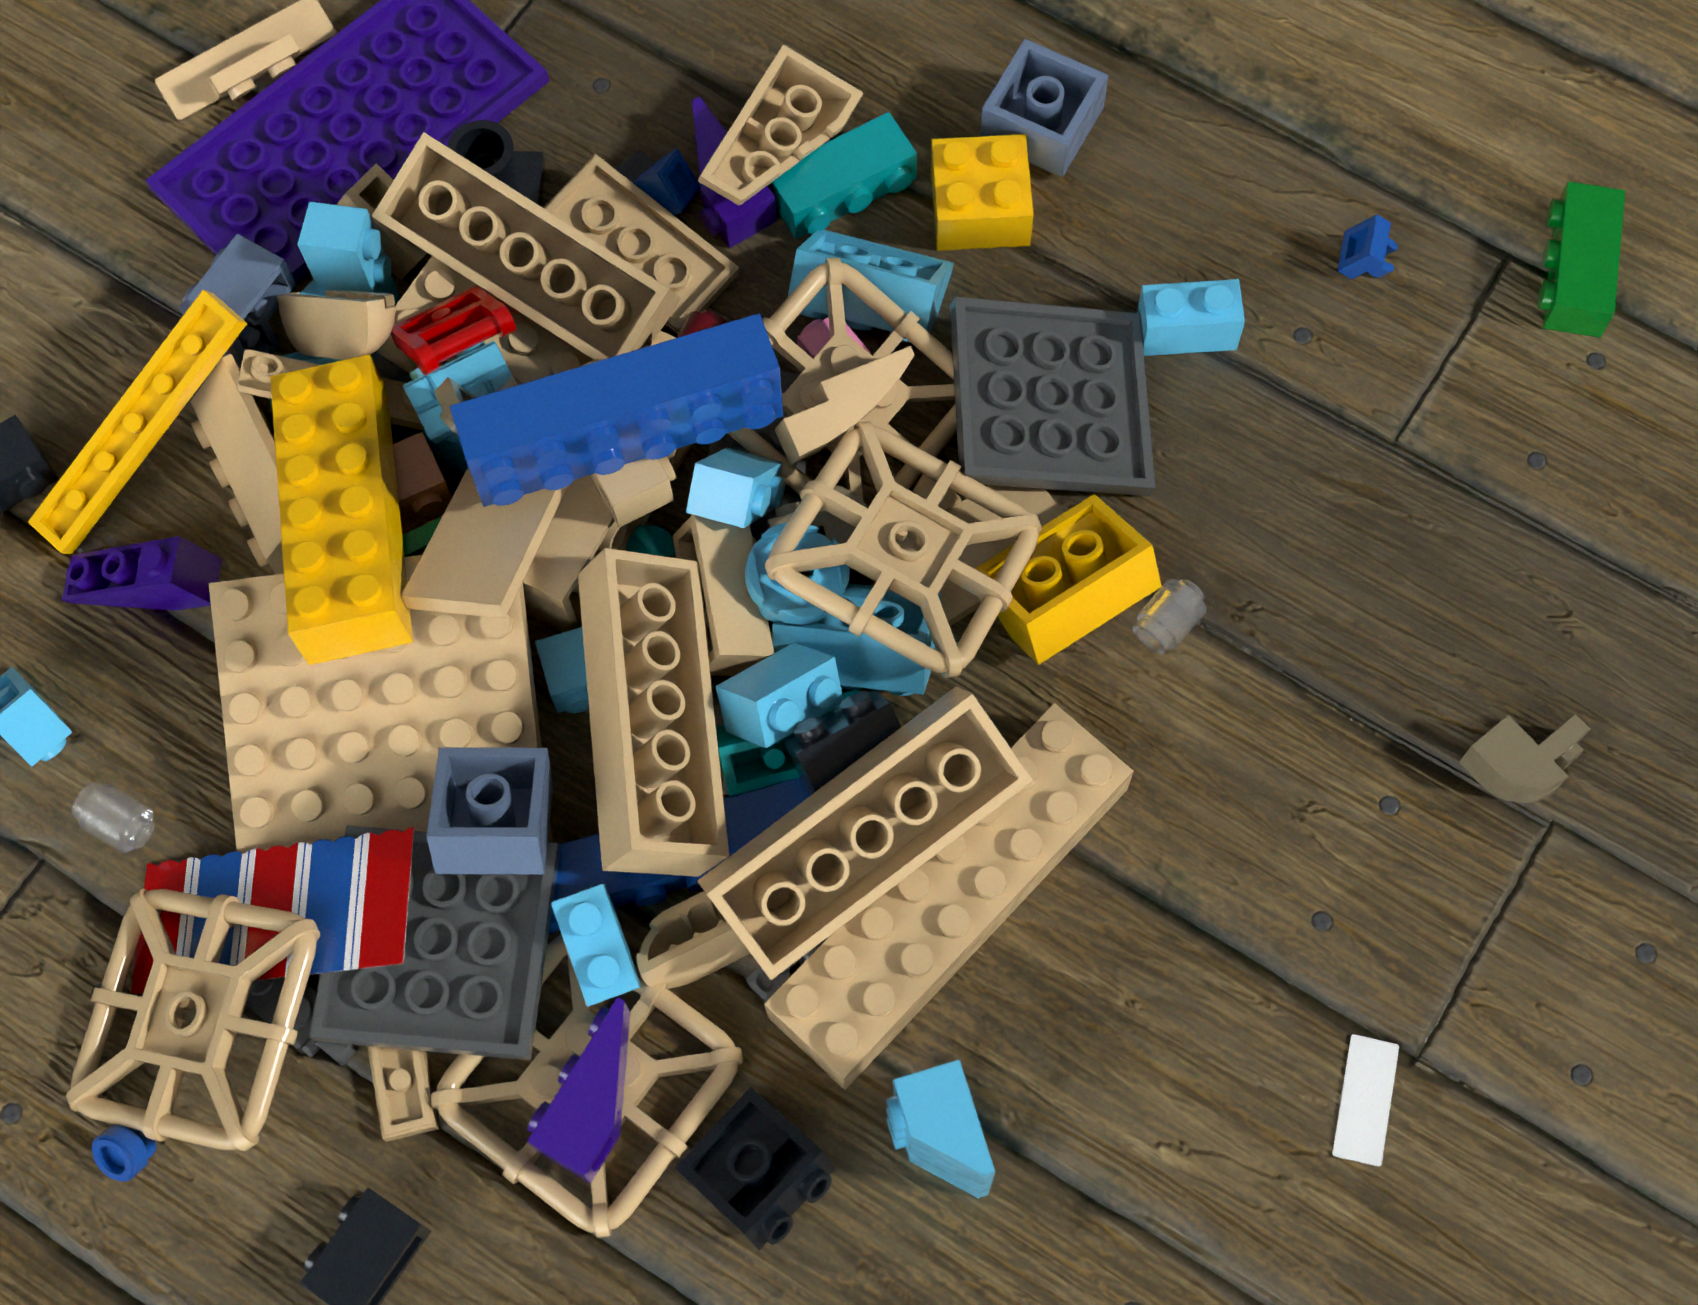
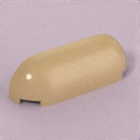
M326 290L325 296L302 295L300 292L277 294L279 312L285 332L296 350L304 355L340 360L371 355L385 343L394 326L396 311L393 294L348 290Z
M705 891L657 915L649 924L651 929L645 936L640 953H637L636 958L640 975L647 985L651 987L660 983H669L667 989L695 982L751 953Z

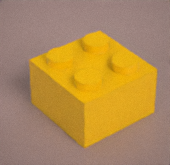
M1026 134L932 139L931 177L937 251L1030 246L1034 215Z

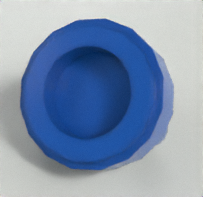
M112 1125L93 1141L92 1154L98 1168L111 1179L125 1182L130 1181L147 1166L148 1159L156 1152L157 1144L155 1140L145 1137L143 1131L121 1125Z

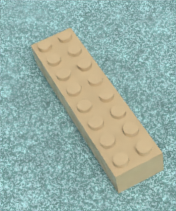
M1055 703L1011 748L1033 781L831 934L764 1004L767 1017L844 1090L851 1085L1128 790L1133 770Z

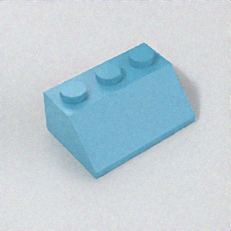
M827 230L816 231L797 248L788 297L809 272L818 265L825 263L826 258L839 257L842 263L857 269L907 314L910 311L915 313L920 318L917 323L929 333L934 328L952 273L953 262ZM842 284L845 323L849 327L858 330H871L872 327L891 331L890 334L894 331V328ZM825 285L801 312L802 315L819 319L827 317L828 307ZM905 337L902 339L904 342H909Z
M848 583L842 598L861 607L873 586ZM888 589L873 615L935 650V645L920 606ZM938 593L939 600L942 602V593ZM827 615L825 618L814 623L801 625L788 624L782 621L773 622L772 643L774 653L792 643H797L834 656L840 685L843 689L859 690L868 688L886 690L898 696L924 695L931 670L918 665L864 633L860 637L848 631L850 625L832 615Z
M960 1059L893 1079V1097L886 1099L888 1107L886 1108L888 1116L886 1120L895 1150L905 1147L910 1162L976 1198L989 1195L995 1169Z

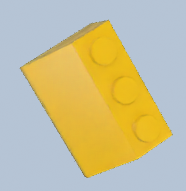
M1093 494L1042 526V530L1038 534L1035 550L1011 591L1012 601L1005 612L998 614V618L1009 636L1039 665L1162 587L1153 545L1099 497ZM1014 544L974 569L994 580Z

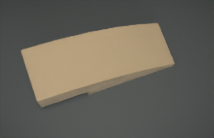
M911 346L820 382L811 393L817 406L784 418L775 428L790 466L820 452L844 436L856 423H859L869 414L900 379L914 357Z

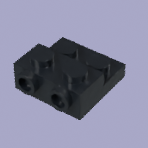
M751 1087L674 1167L689 1184L710 1202L759 1251L767 1242L774 1245L788 1235L793 1226L791 1216L806 1200L809 1203H814L826 1194L832 1182L830 1174L836 1169L823 1150Z

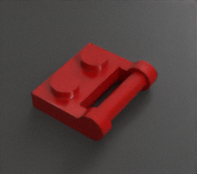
M474 286L394 325L390 335L395 346L416 362L421 372L427 376L440 369L439 363L497 334L503 338L515 332L516 325L512 315L503 303L478 286Z

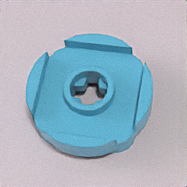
M787 522L775 525L762 534L761 539L754 544L745 565V584L748 593L759 606L761 615L769 621H782L796 625L817 622L830 614L793 594L776 580H771L768 577L765 562L769 559L773 543ZM810 525L794 551L839 543L834 538L830 541L826 536L817 533L819 528ZM839 565L808 570L810 576L807 578L842 597L849 582V566Z

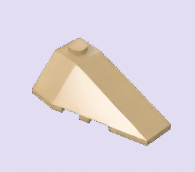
M783 45L701 173L698 182L738 206L742 205L839 133L860 101L863 92Z

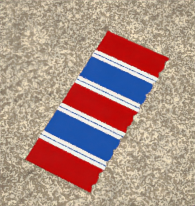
M410 827L403 832L388 830L380 835L365 833L356 839L351 836H343L334 842L328 839L317 840L311 845L299 842L291 845L289 848L277 845L269 848L267 851L255 848L247 851L245 854L233 851L225 854L223 857L211 854L203 857L201 860L190 857L182 860L180 863L168 860L160 863L158 866L147 863L144 889L148 891L167 889L216 898L220 894L236 896L240 903L293 912L305 919L314 920L320 931V937L317 940L315 958L310 974L404 964L414 827ZM162 910L160 917L176 955L194 958L207 918ZM235 924L229 928L219 963L236 966L281 932ZM142 932L136 947L130 995L144 993L154 962ZM293 953L256 980L286 977Z

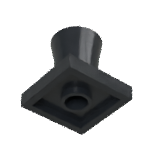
M488 120L466 123L452 134L447 144L448 148L541 206L545 172L543 152L513 151V140L509 132L500 124Z

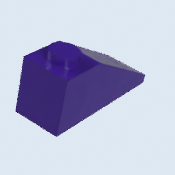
M699 96L692 100L699 173L701 175L727 132ZM701 184L704 209L700 211L702 221L712 236L719 234L729 248L777 222L775 196L767 186L738 206Z

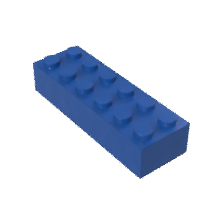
M760 313L450 405L464 456L483 507L493 504L498 506L509 505L520 500L523 495L535 491L562 489L578 478L595 473L599 475L611 474L620 470L625 464L644 458L651 460L661 459L670 455L677 448L694 443L710 444L720 440L727 433L746 427L749 429L763 428L771 424L776 418L783 417L780 367Z

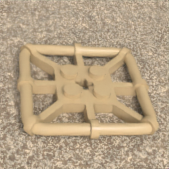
M839 257L826 258L824 264L818 265L808 273L770 319L766 317L762 319L772 347L802 372L785 393H782L783 411L789 416L817 406L811 393L820 382L891 354L904 337L954 380L953 353L917 323L920 318L915 313L910 311L907 314L857 269L842 263ZM842 284L894 328V331L873 355L846 333ZM825 285L831 339L813 359L786 336L785 330ZM899 379L884 398L860 422L870 421L873 426L885 429L907 441L888 424L891 419L908 402L955 400L954 384L907 386ZM955 404L920 445L919 449L936 458L957 433ZM746 427L727 433L749 453L783 462L780 477L785 478L786 484L798 495H800L807 482L812 481L796 467L798 463L790 466L787 457H784L753 429ZM844 436L826 448L833 453ZM857 451L844 472L845 487L863 500L859 461L863 453ZM905 464L894 477V481L909 490L923 473Z
M870 421L859 422L854 425V429L850 430L841 439L815 481H808L801 491L800 498L802 501L773 543L769 559L765 562V569L771 580H776L788 591L850 625L848 631L860 637L864 633L918 665L936 673H941L944 678L959 676L962 669L972 661L998 614L1005 612L1013 598L1011 591L1035 550L1038 534L1041 532L1042 526L1037 515L1030 514L1019 504L973 478L964 476L960 472L961 466L950 460L946 464L895 434L873 426ZM857 451L863 453L877 490V495L869 508L834 490V487ZM884 452L937 481L927 499L920 497L894 481ZM951 489L996 514L1001 519L968 524L938 506L948 490ZM826 510L856 527L847 543L794 551L819 511ZM906 537L911 538L915 541L913 548L916 551L910 552L902 549L896 540L902 542ZM1008 538L1016 540L994 580L958 560L967 545ZM847 565L876 581L862 606L858 607L798 572ZM947 579L978 596L981 602L958 644L955 642L938 597V593ZM888 589L920 606L936 650L873 615Z
M141 889L130 897L131 905L123 917L101 988H94L91 1001L96 1003L72 1074L70 1090L66 1094L71 1110L79 1111L93 1120L143 1131L148 1139L164 1141L167 1138H173L219 1150L239 1149L247 1151L259 1141L258 1134L266 1121L288 1045H294L298 1031L293 1030L315 958L316 944L320 937V931L312 919H305L293 912L240 903L236 896L220 894L216 898L167 889H154L150 891ZM162 910L207 918L194 958L176 955L160 917ZM235 924L281 932L238 965L230 966L219 963L229 928ZM141 932L154 959L142 997L122 993ZM293 953L272 1024L242 1018L252 982ZM196 1004V1016L188 1026L189 1022L183 1020L185 1009H193ZM117 1008L137 1011L126 1048L98 1068ZM237 1033L267 1039L245 1113H243L226 1073V1067ZM143 1063L160 1066L147 1109L102 1099V1093ZM184 1072L203 1076L223 1127L175 1116L173 1107Z
M561 934L547 945L542 984L567 955L573 1011L550 1040L535 1029L533 1047L540 1052L517 1081L460 1089L461 1085L485 1056L459 1054L444 1072L437 1085V1091L431 1093L432 1108L439 1110L440 1116L452 1129L504 1169L503 1176L511 1183L521 1182L575 1226L587 1232H595L596 1237L600 1238L611 1236V1230L618 1228L631 1216L675 1157L681 1159L689 1149L686 1142L730 1086L737 1072L738 1065L743 1063L742 1049L735 1047L734 1042L722 1029L668 990L667 986L669 983H660L651 987L647 985L640 975L638 966L635 965L641 986L634 991L641 995V997L630 1011L621 1126L628 1119L658 1142V1145L610 1206L604 1161L591 1183L593 1209L589 1208L533 1164L541 1153L536 1151L528 1142L520 1151L515 1150L462 1108L464 1106L522 1098L536 1110L545 1101L551 1104L562 1084L558 1083V1078L563 1067L573 1054L581 1056L592 1037L588 1035V1030L596 1015L586 1005ZM655 1007H657L713 1051L654 1060L630 1042V1039ZM714 1070L669 1130L663 1128L637 1108V1105L660 1077Z

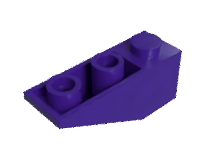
M181 536L75 554L71 556L70 565L66 572V583L62 601L71 604L175 611L210 606L209 583L218 582L222 558Z
M618 997L610 1009L603 1007L597 1013L588 1030V1035L592 1037L581 1056L573 1054L569 1058L558 1078V1083L562 1084L560 1090L551 1104L545 1101L539 1106L528 1125V1131L532 1134L527 1142L536 1151L590 1184L621 1134L630 1011L625 1001Z

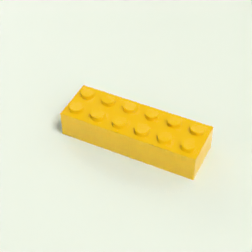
M370 354L270 376L289 636L308 665L413 643L410 609H406L401 596L407 585L388 391Z

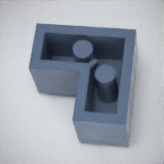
M236 234L229 245L222 248L216 254L212 266L198 284H194L188 289L179 309L184 315L201 291L206 290L214 293L248 324L222 356L232 354L241 369L245 350L250 349L273 354L280 345L268 320L279 307L277 294L290 293L295 287L296 282L283 258Z

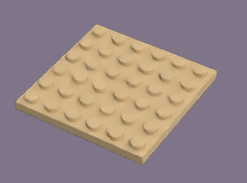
M422 555L404 557L407 583ZM284 573L209 583L236 850L242 854L255 848L267 851L269 848L277 845L289 848L291 845L299 842L311 845L321 839H328L334 842L336 839L345 836L347 825L399 830L414 827V831L427 832L439 747L542 748L523 582L505 618L410 609L413 643L308 665L288 634ZM551 824L549 826L548 842H553Z

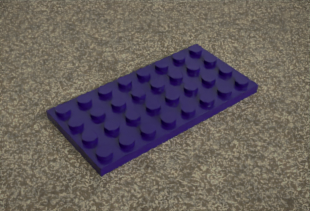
M380 0L145 181L150 190L215 255L222 248L227 247L236 234H239L283 258L295 282H298L310 272L297 245L309 202L336 205L344 194L376 163L394 180L423 132L447 146L452 134L466 123L477 120H488L498 123L549 82L548 73L545 68L470 0Z

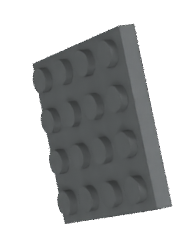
M965 297L954 298L950 305L958 460L961 466L960 472L964 476L971 477L985 485L1149 496L1156 487L1140 313Z
M347 825L345 836H351L356 839L365 833L380 835L388 830L399 829ZM414 831L404 964L320 973L309 1037L318 1042L531 1060L552 914L551 902L554 900L561 851L559 844L548 842L545 874H435L426 837L427 832Z

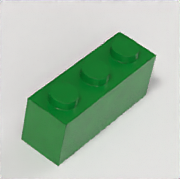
M1568 181L1560 198L1551 200L1546 217V227L1553 228L1552 239L1547 240L1542 256V268H1549L1548 280L1542 282L1537 304L1538 309L1544 310L1543 329L1601 338L1615 314L1626 190Z

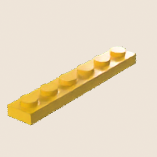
M202 290L29 519L28 523L60 553L73 554L248 323L214 293Z

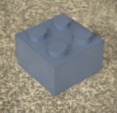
M1024 39L982 108L980 137L1026 134L1029 163L1063 178L1104 108L1109 75Z
M439 747L426 835L435 874H545L554 787L548 748Z

